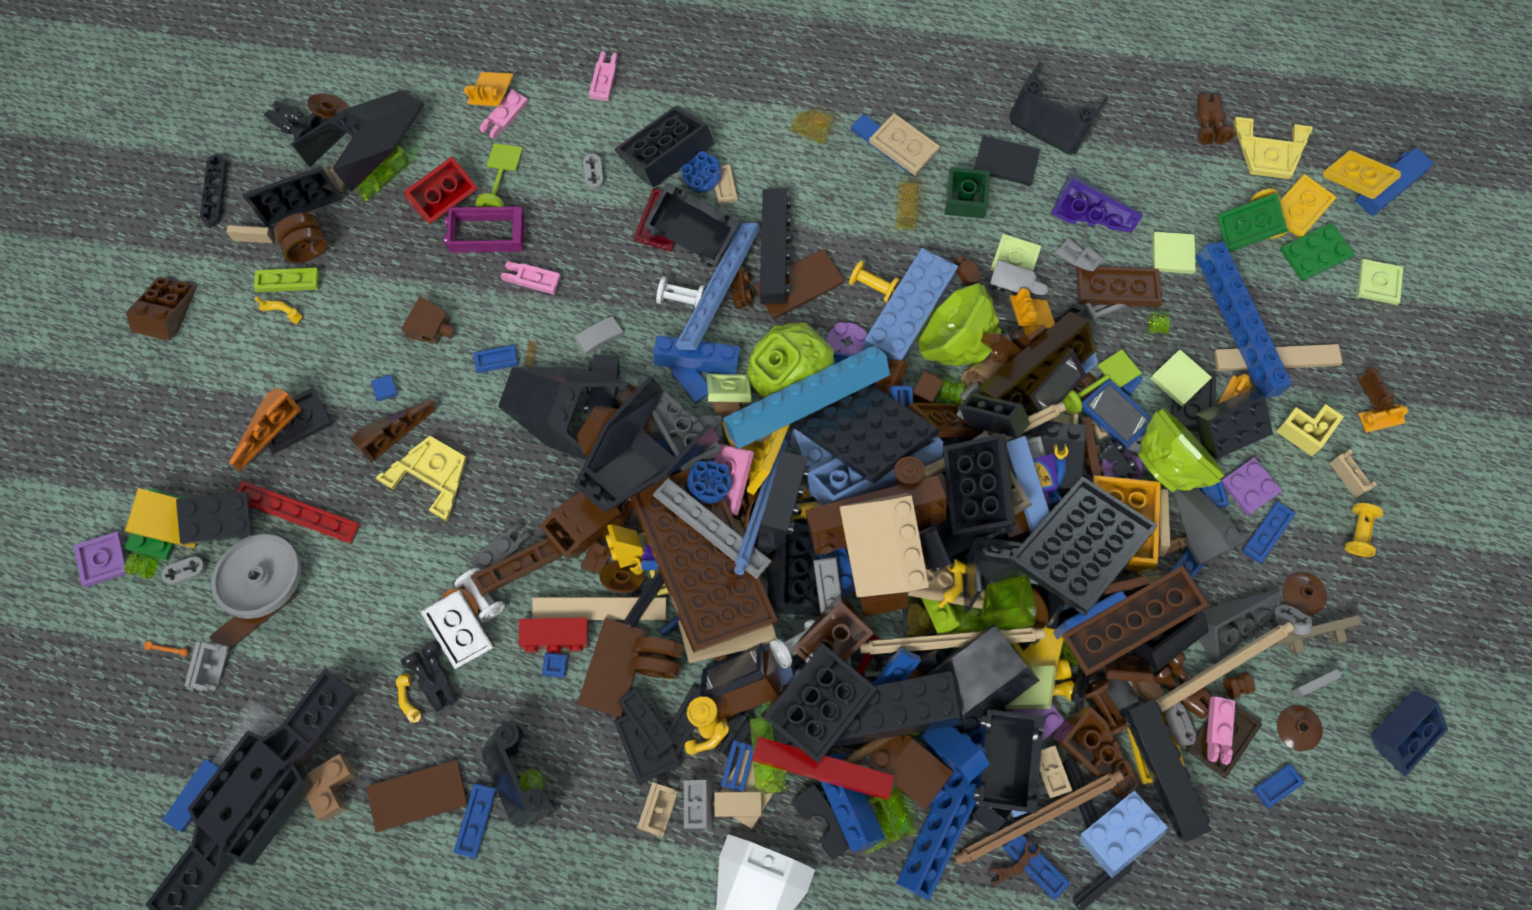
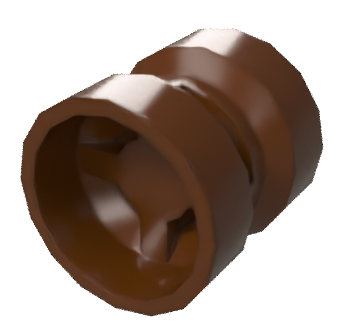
M1247 671L1239 673L1236 677L1228 676L1223 679V685L1230 699L1238 698L1243 693L1248 695L1255 692L1253 678Z

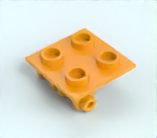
M481 72L475 86L467 85L464 88V93L469 97L467 104L499 107L514 75L510 73Z
M1025 287L1019 289L1017 296H1009L1019 326L1044 324L1045 330H1048L1055 324L1047 300L1030 298V291Z

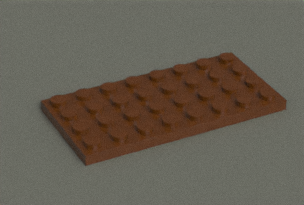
M689 469L667 476L633 496L630 500L692 651L695 653L776 624L778 619L759 577L758 579L754 578L746 570L743 575L736 574L734 572L735 561L653 496L654 492L667 478L692 496L687 486V478L691 470ZM725 498L713 504L698 501L740 535Z

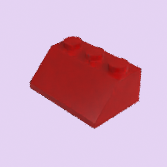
M451 156L403 191L404 198L415 212L428 224H431L448 212L449 208H453L476 191L478 187L453 156Z

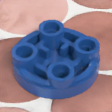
M701 151L693 160L682 166L681 172L684 182L692 191L703 193L712 190L720 182L722 166L716 157Z
M715 461L696 462L687 478V486L691 495L698 501L707 504L722 501L728 495L732 484L729 468L725 464Z

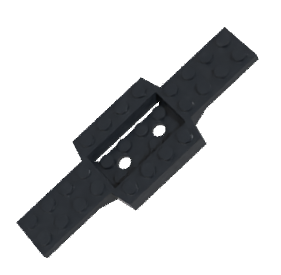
M325 668L280 727L264 737L247 730L188 807V811L195 823L192 843L145 904L150 910H196L234 859L254 865L313 786L311 779L304 769V765L358 695L357 692ZM262 768L261 777L255 781L253 775L255 770ZM280 777V779L277 781V783L266 796L269 787L272 785L275 779H278ZM265 797V799L262 801L259 807L252 814V810L256 806V804L260 801V799H263ZM227 808H231V817L224 821V811ZM249 818V820L237 834L238 828L241 826L245 819Z

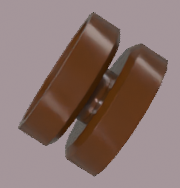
M298 213L281 220L274 228L276 240L280 245L284 258L288 262L305 263L321 256L328 248L327 239L321 231L322 228L318 219L310 213Z
M637 637L634 650L640 655L632 658L630 670L654 678L679 679L681 666L674 661L683 658L685 647L680 643L666 639Z

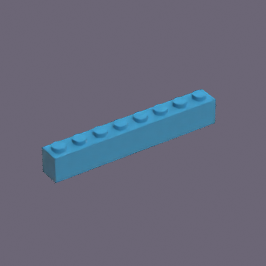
M874 345L724 417L729 438L738 449L889 376L886 354Z

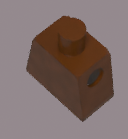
M421 296L417 299L401 328L405 337L438 344L442 335L452 339L456 334V327L449 325L450 318L447 312Z

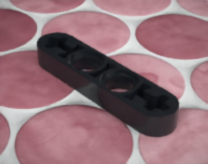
M219 154L210 156L206 162L200 218L208 227L217 226L222 218L228 165L223 156ZM220 161L221 164L217 165L218 172H216V168L214 167V165H216L217 162ZM213 179H220V182L217 185H210ZM218 196L216 202L208 203L210 197ZM210 209H212V213L215 217H211V220H208L207 217L211 216Z

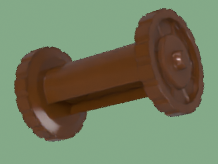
M915 457L901 458L894 468V474L897 479L894 486L918 484L925 475L924 464Z
M1101 678L1088 685L1085 698L1092 697L1105 721L1108 723L1111 735H1115L1127 729L1128 724L1124 716H1121L1106 690L1110 686V681L1107 678Z

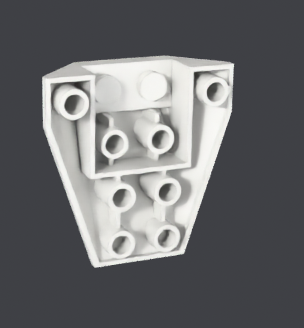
M728 834L719 856L716 910H794L808 892L815 869L770 849Z

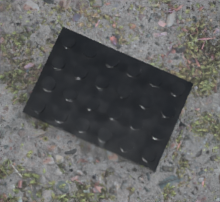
M872 385L866 386L790 424L794 429L873 485L891 472L901 458L910 457L939 435L938 427Z
M1082 476L1015 551L1008 563L1086 616L1155 532L1158 525Z

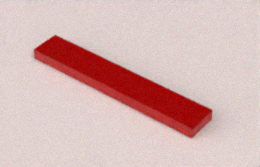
M243 480L236 493L248 492L250 494L251 508L352 544L361 526L358 522Z
M759 736L752 757V761L881 799L888 800L890 798L894 775L825 755L817 763L800 748Z

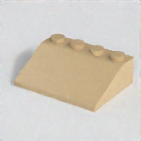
M903 493L839 506L856 597L902 593L929 587L912 495Z

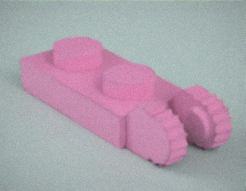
M601 51L589 92L590 99L609 101L617 69V53H613L610 63H605L607 55L606 52Z
M511 90L502 100L500 106H497L488 118L484 120L480 126V131L486 133L495 124L489 135L493 139L497 138L502 130H505L528 103L527 98Z
M506 262L505 267L507 270L518 273L517 275L502 273L501 279L503 281L555 295L561 279L559 273L523 263Z
M1216 696L1210 698L1206 742L1208 743L1207 757L1209 761H1217L1220 752L1222 764L1228 765L1231 763L1235 701Z

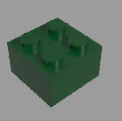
M950 167L946 184L944 215L984 218L988 208L990 171Z

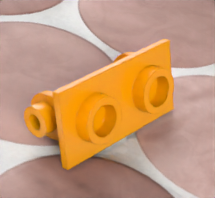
M1242 374L1239 377L1233 375L1218 404L1249 391L1252 387L1249 376L1246 374Z
M1395 404L1396 407L1380 411H1375L1374 409L1358 413L1365 432L1368 433L1405 424L1404 416L1408 413L1407 407Z

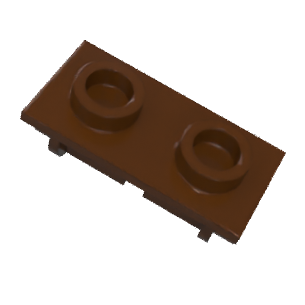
M742 265L731 283L733 290L739 288V290L732 292L733 305L736 306V309H743L744 305L753 308L752 301H754V293L750 289L752 277L749 270H746Z
M1370 367L1366 370L1367 374L1357 376L1375 411L1396 407L1393 401L1394 396L1391 395L1387 386L1383 385L1378 369Z

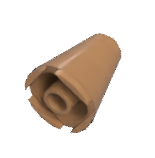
M990 353L983 361L973 364L962 374L961 381L962 383L965 381L967 385L965 389L974 382L981 386L1004 367L1008 361L1006 360L1005 363L994 362L991 360Z

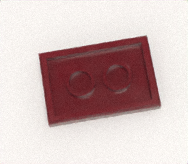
M653 188L633 241L672 252L675 242L661 235L657 238L647 232L648 228L644 226L663 191Z

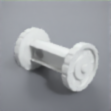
M667 277L661 278L656 302L662 304L665 298L692 304L696 308L706 289L704 285H700L698 291L668 284Z
M473 568L462 574L454 585L456 588H465L474 596L481 611L478 618L481 623H485L504 610L505 605L501 601L494 603L489 594L483 597L480 596L471 579V575L481 570L480 568Z
M814 620L805 622V631L784 643L779 639L770 642V649L779 666L782 668L791 666V657L797 654L792 648L815 622Z

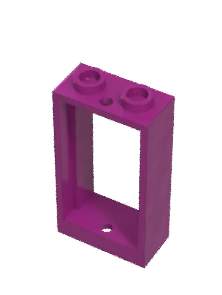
M522 207L449 208V213L445 216V225L448 229L447 234H444V244L448 246L450 253L523 252L525 224ZM513 220L512 240L456 241L457 221Z

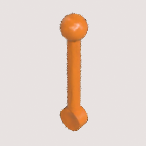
M150 641L145 642L143 646L146 650L156 649L173 652L183 657L189 654L187 648L176 649L154 645Z

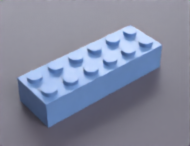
M921 248L866 336L862 351L876 345L886 354L887 359L905 361L954 280L958 266Z
M939 437L933 438L910 457L919 459L924 464L923 466L926 467L943 458V441ZM837 458L808 473L809 492L821 505L893 487L897 481L893 469L873 485Z

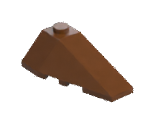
M432 399L426 400L357 430L351 441L372 463L438 408Z
M1088 706L1064 720L1051 736V739L1097 779L1119 770L1124 780L1116 783L1117 785L1110 790L1123 800L1133 791H1136L1140 783L1130 764L1122 755L1118 742L1111 735L1108 723L1094 709Z

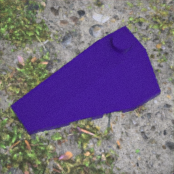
M1072 173L1069 174L1061 187L1051 212L1052 215L1068 223L1076 224V221L1086 222L1088 226L1092 227L1095 224L1107 226L1108 229L1131 233L1143 216L1140 212Z

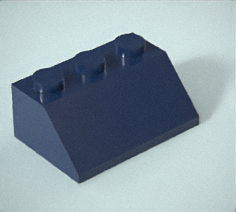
M1413 690L1407 697L1403 698L1401 704L1387 716V719L1373 731L1370 737L1375 749L1406 777L1445 734L1448 728L1438 701Z

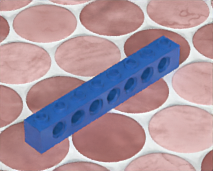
M1225 242L1208 244L1198 254L1196 260L1258 392L1264 395L1265 399L1280 396L1292 385L1285 367Z
M980 725L967 735L974 744L979 743L984 748L985 729L981 728ZM951 769L953 775L943 787L945 795L934 803L896 884L908 892L930 901L977 801L974 800L975 786H980L982 772L969 783Z

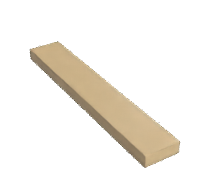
M1339 344L1275 347L1285 368L1340 366L1343 363ZM1219 349L1214 351L1217 371L1248 370L1239 349Z
M533 597L532 619L587 618L588 620H604L608 618L611 620H624L639 597ZM654 597L639 620H666V597Z

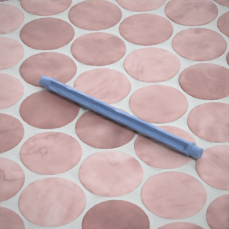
M786 433L770 473L761 486L738 557L735 561L734 572L736 574L743 575L745 568L748 567L781 452H786L789 445L790 435Z

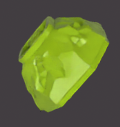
M977 283L954 291L935 310L918 340L922 358L929 361H937L943 365L960 366L962 364L969 365L981 362L990 354L992 349L983 344L981 338L983 334H1001V329L998 327L1000 321L995 312L993 300L984 285Z
M807 323L775 325L767 335L761 338L750 353L747 369L750 385L764 399L834 365V349Z
M1163 407L1161 410L1156 411L1147 426L1146 434L1140 442L1141 451L1137 453L1152 475L1172 493L1177 489L1190 491L1193 488L1212 486L1220 482L1225 472L1205 447L1166 408Z

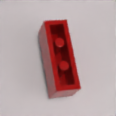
M587 618L519 619L518 646L525 653H538V649H547L549 653H559L561 649H569L570 652H583V648H589V621Z

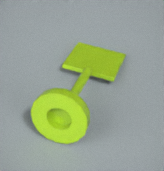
M493 144L486 166L499 170L491 194H480L476 199V207H504L503 201L496 196L504 170H517L523 147Z
M1123 350L1118 351L1098 364L1099 369L1105 375L1078 394L1072 390L1064 398L1062 403L1065 405L1068 413L1071 415L1080 413L1082 411L1080 398L1108 379L1121 388L1142 374Z

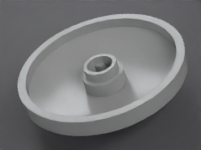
M270 534L247 537L231 546L217 562L211 579L213 597L221 608L235 617L252 619L270 614L285 604L296 590L301 576L300 558L296 550L281 537Z

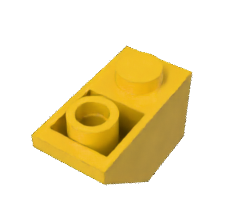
M612 524L608 525L609 535H606V540L613 561L618 560L620 568L632 565L631 561L633 558H638L642 562L643 550L637 531Z

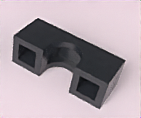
M812 785L792 800L791 804L804 822L813 816H821L827 821L829 831L826 836L819 840V843L831 860L834 861L850 847L833 809L826 802V799H828L826 793L821 787L816 788L815 785Z

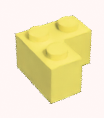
M1326 404L1313 418L1296 407L1284 419L1276 432L1310 456H1313L1323 447L1344 416Z

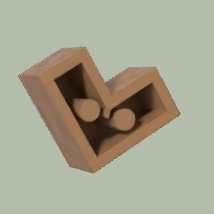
M338 754L307 773L313 786L305 796L317 819L323 822H327L347 810L336 789L357 777L347 757Z

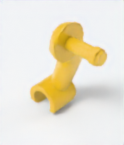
M258 296L255 297V301L260 304L259 309L261 311H284L288 314L286 316L287 319L294 324H297L303 317L295 308H291L282 301H262Z
M956 559L954 560V567L948 566V570L954 573V586L943 593L945 599L939 603L940 608H943L947 602L953 603L963 590V573L965 572L966 565Z
M401 674L396 679L398 704L408 720L415 723L420 720L421 713L407 699L406 686H411L410 675Z
M723 722L718 723L711 738L706 742L697 744L696 740L687 741L685 743L687 754L694 755L701 751L714 749L727 735L729 730L727 724Z

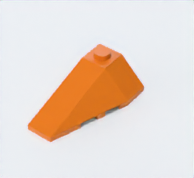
M276 387L273 391L267 393L265 399L259 405L229 461L239 472L301 411V408L288 393Z

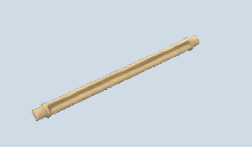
M1062 402L1056 405L1052 404L1028 416L1030 425L1024 432L1059 416V413L1066 410L1065 405ZM1006 436V441L1013 437ZM944 458L926 466L923 479L944 472Z
M1290 622L1278 625L1160 697L1156 702L1161 707L1162 712L1286 638L1289 633L1294 631L1293 625Z
M1043 628L1000 630L1008 641L1013 643L1045 639ZM981 632L871 640L860 646V653L897 652L900 647L907 651L963 647Z

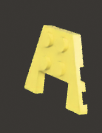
M1235 117L1233 124L1249 173L1290 179L1313 127L1295 124L1292 128V142L1253 137L1254 119Z
M429 436L410 450L409 454L402 460L396 461L391 465L390 469L380 473L376 479L394 490L406 472L439 490L441 493L429 511L447 522L467 458Z

